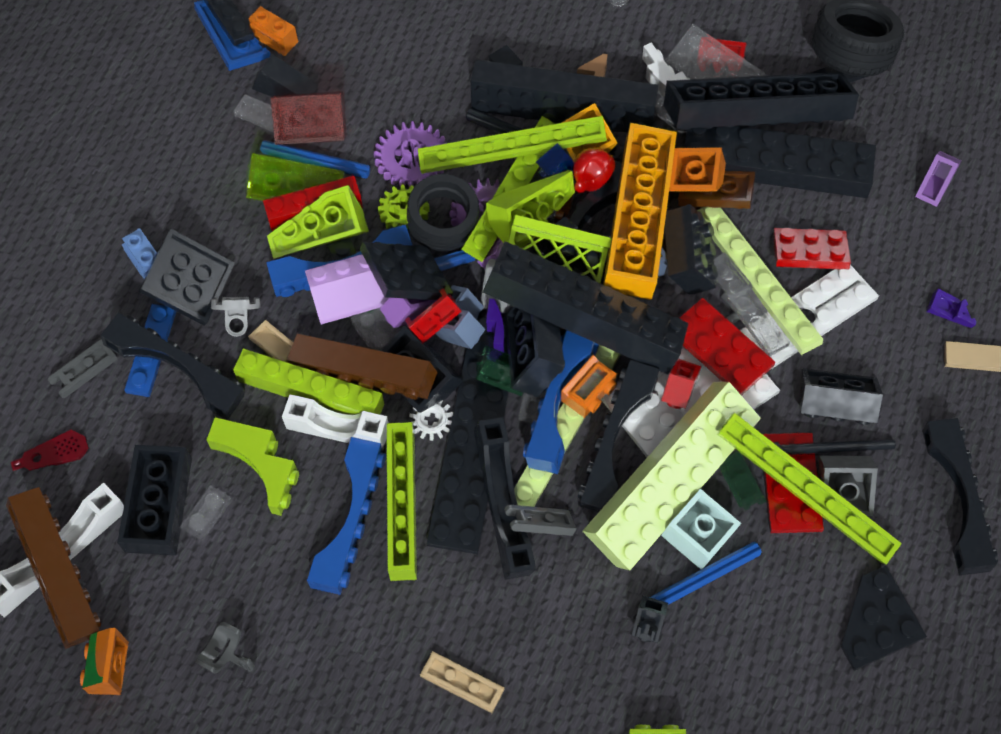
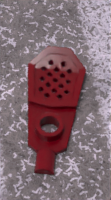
M71 429L24 452L21 459L11 462L12 470L16 471L25 467L31 471L80 460L89 449L86 437ZM41 455L40 461L33 462L35 456Z

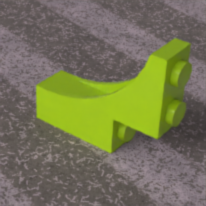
M214 418L207 437L210 448L231 454L251 466L265 484L268 507L271 513L281 516L283 510L288 509L290 505L291 494L289 492L291 486H295L299 478V471H297L294 461L274 456L278 448V441H276L273 431Z

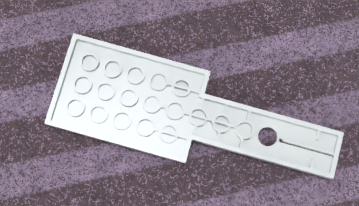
M850 265L849 270L834 269L791 298L800 310L808 309L814 313L815 321L811 324L823 336L876 301L879 295ZM769 312L740 330L775 361L774 367L798 352ZM682 347L678 359L702 366L686 409H675L668 406L666 402L661 401L669 374L667 375L659 371V378L651 400L636 409L622 425L646 457L652 453L713 382H722L684 347ZM765 374L742 397L754 410L777 395L780 389ZM622 381L616 382L617 386L615 389L620 390ZM614 391L610 395L605 394L601 399L611 413L614 405L611 404Z

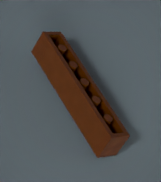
M302 334L296 335L286 359L290 364L333 378L356 383L371 390L373 387L379 388L383 392L392 395L395 392L402 393L404 396L414 400L418 399V397L428 399L437 375V371L430 361Z
M40 487L8 497L7 510L64 648L67 649L90 640V634L100 631V619L97 613H92L89 603H91L89 593L86 588L82 589L79 583V579H81L79 569L76 564H71L69 545L66 541L61 540L58 533L61 532L60 524L57 518H52L50 514L51 504L47 494H42Z

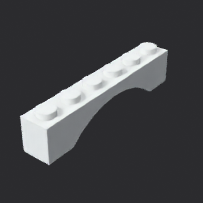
M104 483L82 501L78 510L61 529V532H59L61 540L66 541L69 545L71 552L70 560L122 516L123 503ZM28 558L8 569L0 571V614L4 618L39 588Z

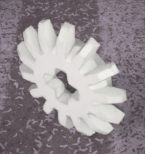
M441 401L421 413L418 411L416 414L410 413L409 417L415 419L412 422L413 426L417 425L414 434L422 431L420 438L424 439L428 433L430 434V441H433L434 433H437L440 439L443 438L440 431L444 430L449 433L450 429L446 427V424L451 425L452 423L448 418L453 416V412L446 413L450 406L447 404L445 407H441ZM431 413H434L435 418L439 419V421L434 422L433 425L430 426L428 425V421L424 420L425 416L429 417Z

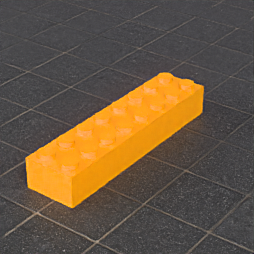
M630 123L625 141L610 237L612 240L608 250L603 285L628 296L652 300L658 280L677 132Z

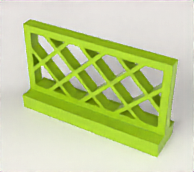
M519 215L513 217L508 243L515 245L514 238L516 232L525 234L531 244L524 247V250L533 246L537 254L544 259L557 252L564 263L562 266L571 271L572 269L569 264L581 258L588 269L581 275L584 276L590 272L593 279L601 283L612 238ZM531 236L538 237L539 239L533 241ZM543 239L550 240L555 249L545 256L541 254L536 243ZM555 242L562 243L563 245L558 247ZM566 245L574 246L579 254L569 262L566 261L560 251ZM579 248H583V249H587V250L582 253ZM590 251L601 253L599 263L591 268L584 255ZM598 267L597 274L595 275L593 270Z

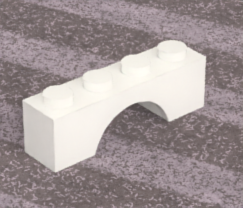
M290 394L282 415L286 429L345 443H350L351 437L381 443L383 450L387 439L388 418L387 416L362 411L356 415L341 414L322 407L313 399Z

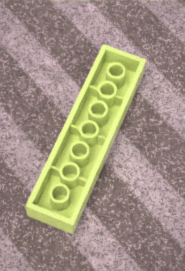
M713 382L583 530L586 536L616 567L631 570L664 532L671 521L733 452L735 448L717 435L729 417L736 413L752 427L761 419L730 382Z

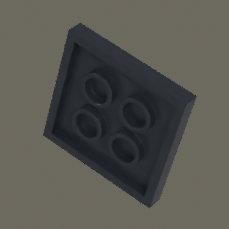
M170 228L139 292L205 326L214 310L211 309V299H219L235 262Z
M380 242L362 243L360 251L385 298L438 300L442 297L439 292L442 288L446 290L448 295L453 296L449 284L428 247Z

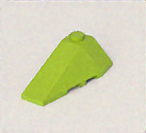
M567 170L510 190L488 201L486 208L489 225L503 243L505 241L508 242L512 220L515 215L548 223L547 218L553 211H559L575 193L572 171ZM516 232L514 238L515 245L522 248L530 243L525 234Z
M347 185L325 192L319 199L306 206L291 220L286 221L267 235L273 259L361 235L369 232L363 209L351 188Z

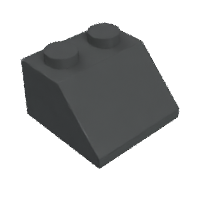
M820 455L818 478L866 516H873L878 468L872 456Z

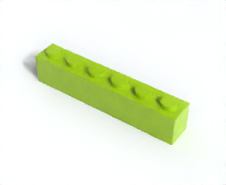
M246 349L242 350L233 369L238 382L287 398L291 394L313 399L322 407L341 414L356 415L366 411L380 415L385 405L383 395L380 392Z
M412 422L387 423L388 574L390 581L417 580L415 435Z

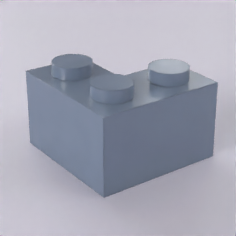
M452 285V297L462 312L435 334L444 342L472 349L485 331V328L476 320L484 306L468 288Z

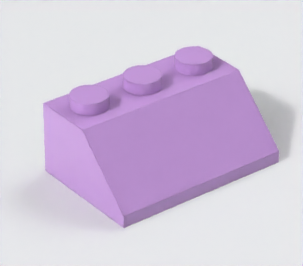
M363 254L305 271L321 324L380 308L389 299L384 297Z

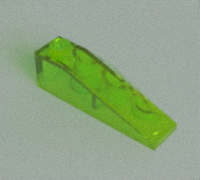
M252 153L247 166L246 198L263 201L343 179L344 171Z

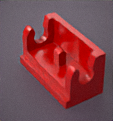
M444 288L439 291L442 297L413 321L410 317L405 319L409 329L423 343L462 312L454 298L448 295Z

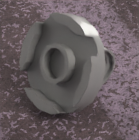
M222 297V302H218V298L211 299V309L225 310L226 331L236 337L243 335L247 330V309L261 308L259 297H254V302H249V297ZM238 318L242 320L244 326L241 331L233 332L230 329L229 323L232 319Z

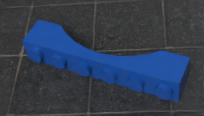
M406 225L384 230L372 242L412 245ZM359 251L352 256L329 262H311L291 256L266 262L276 297H289L300 290L311 291L305 273L306 270L362 255V253Z
M568 330L565 335L561 336L565 360L564 370L545 389V398H541L538 405L537 421L534 420L531 426L532 437L530 443L527 442L523 451V457L526 458L529 468L554 474L559 473L565 454L564 445L557 429L561 390L592 355L596 357L599 344Z
M351 437L344 459L352 481L350 512L337 537L325 549L314 556L307 579L310 588L341 595L342 588L348 587L350 573L347 571L350 563H355L358 552L355 544L357 539H362L365 524L362 523L364 514L369 515L372 500H369L371 491L375 492L378 486L379 477L376 476L378 468H383L386 454L383 453L381 443Z

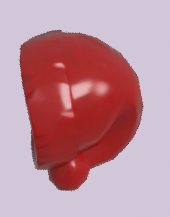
M587 148L581 151L576 156L574 162L575 191L578 193H582L585 190L593 192L601 188L614 172L615 161L613 156L599 148Z

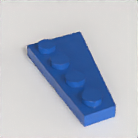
M204 0L194 2L196 13L229 71L260 62L270 57V51L266 47L263 48L255 36L250 41L234 46Z

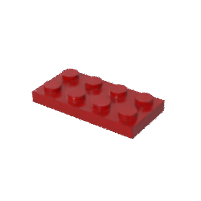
M704 298L699 300L680 317L681 320L689 323L683 347L722 382H730L741 396L774 367L775 361Z
M812 433L763 434L770 441L778 442L780 445L813 443ZM815 453L789 455L818 477ZM764 471L770 533L823 532L822 516Z

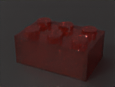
M343 91L274 95L271 97L275 145L344 141L347 138Z

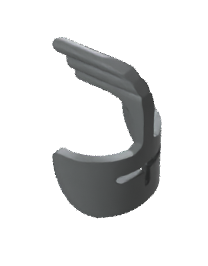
M221 622L218 625L212 639L195 660V663L214 674L220 672L229 661L249 672H253L256 667L250 658L241 657L240 659L234 655V651L240 642L241 631L226 622ZM230 639L229 645L226 648L225 652L220 657V659L216 663H214L220 654V652L215 650V647L223 650L228 640Z

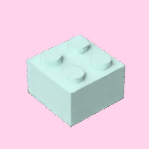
M700 489L671 521L661 536L697 567L703 569L741 523Z

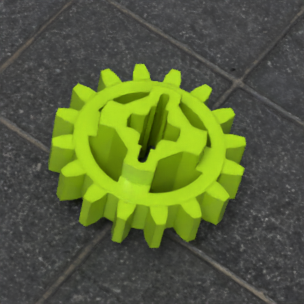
M403 184L400 190L392 187V193L385 191V199L380 198L378 212L381 222H385L387 229L392 226L395 228L406 225L407 229H409L407 223V203L414 186L411 185L409 189H405ZM428 201L419 209L423 220H428V212H430Z

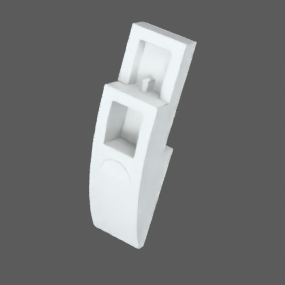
M652 43L643 46L642 59L647 65L646 79L650 84L659 85L658 93L662 97L665 96L667 80L690 79L683 72L675 74L673 68L664 61L661 51L656 50Z

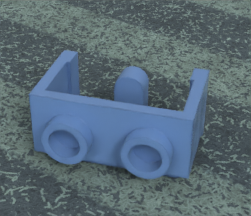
M139 228L122 238L124 241L122 247L140 275L145 279L157 252Z

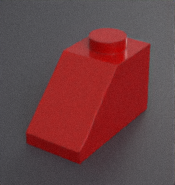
M678 359L669 374L661 401L666 402L668 406L675 409H686L702 366Z

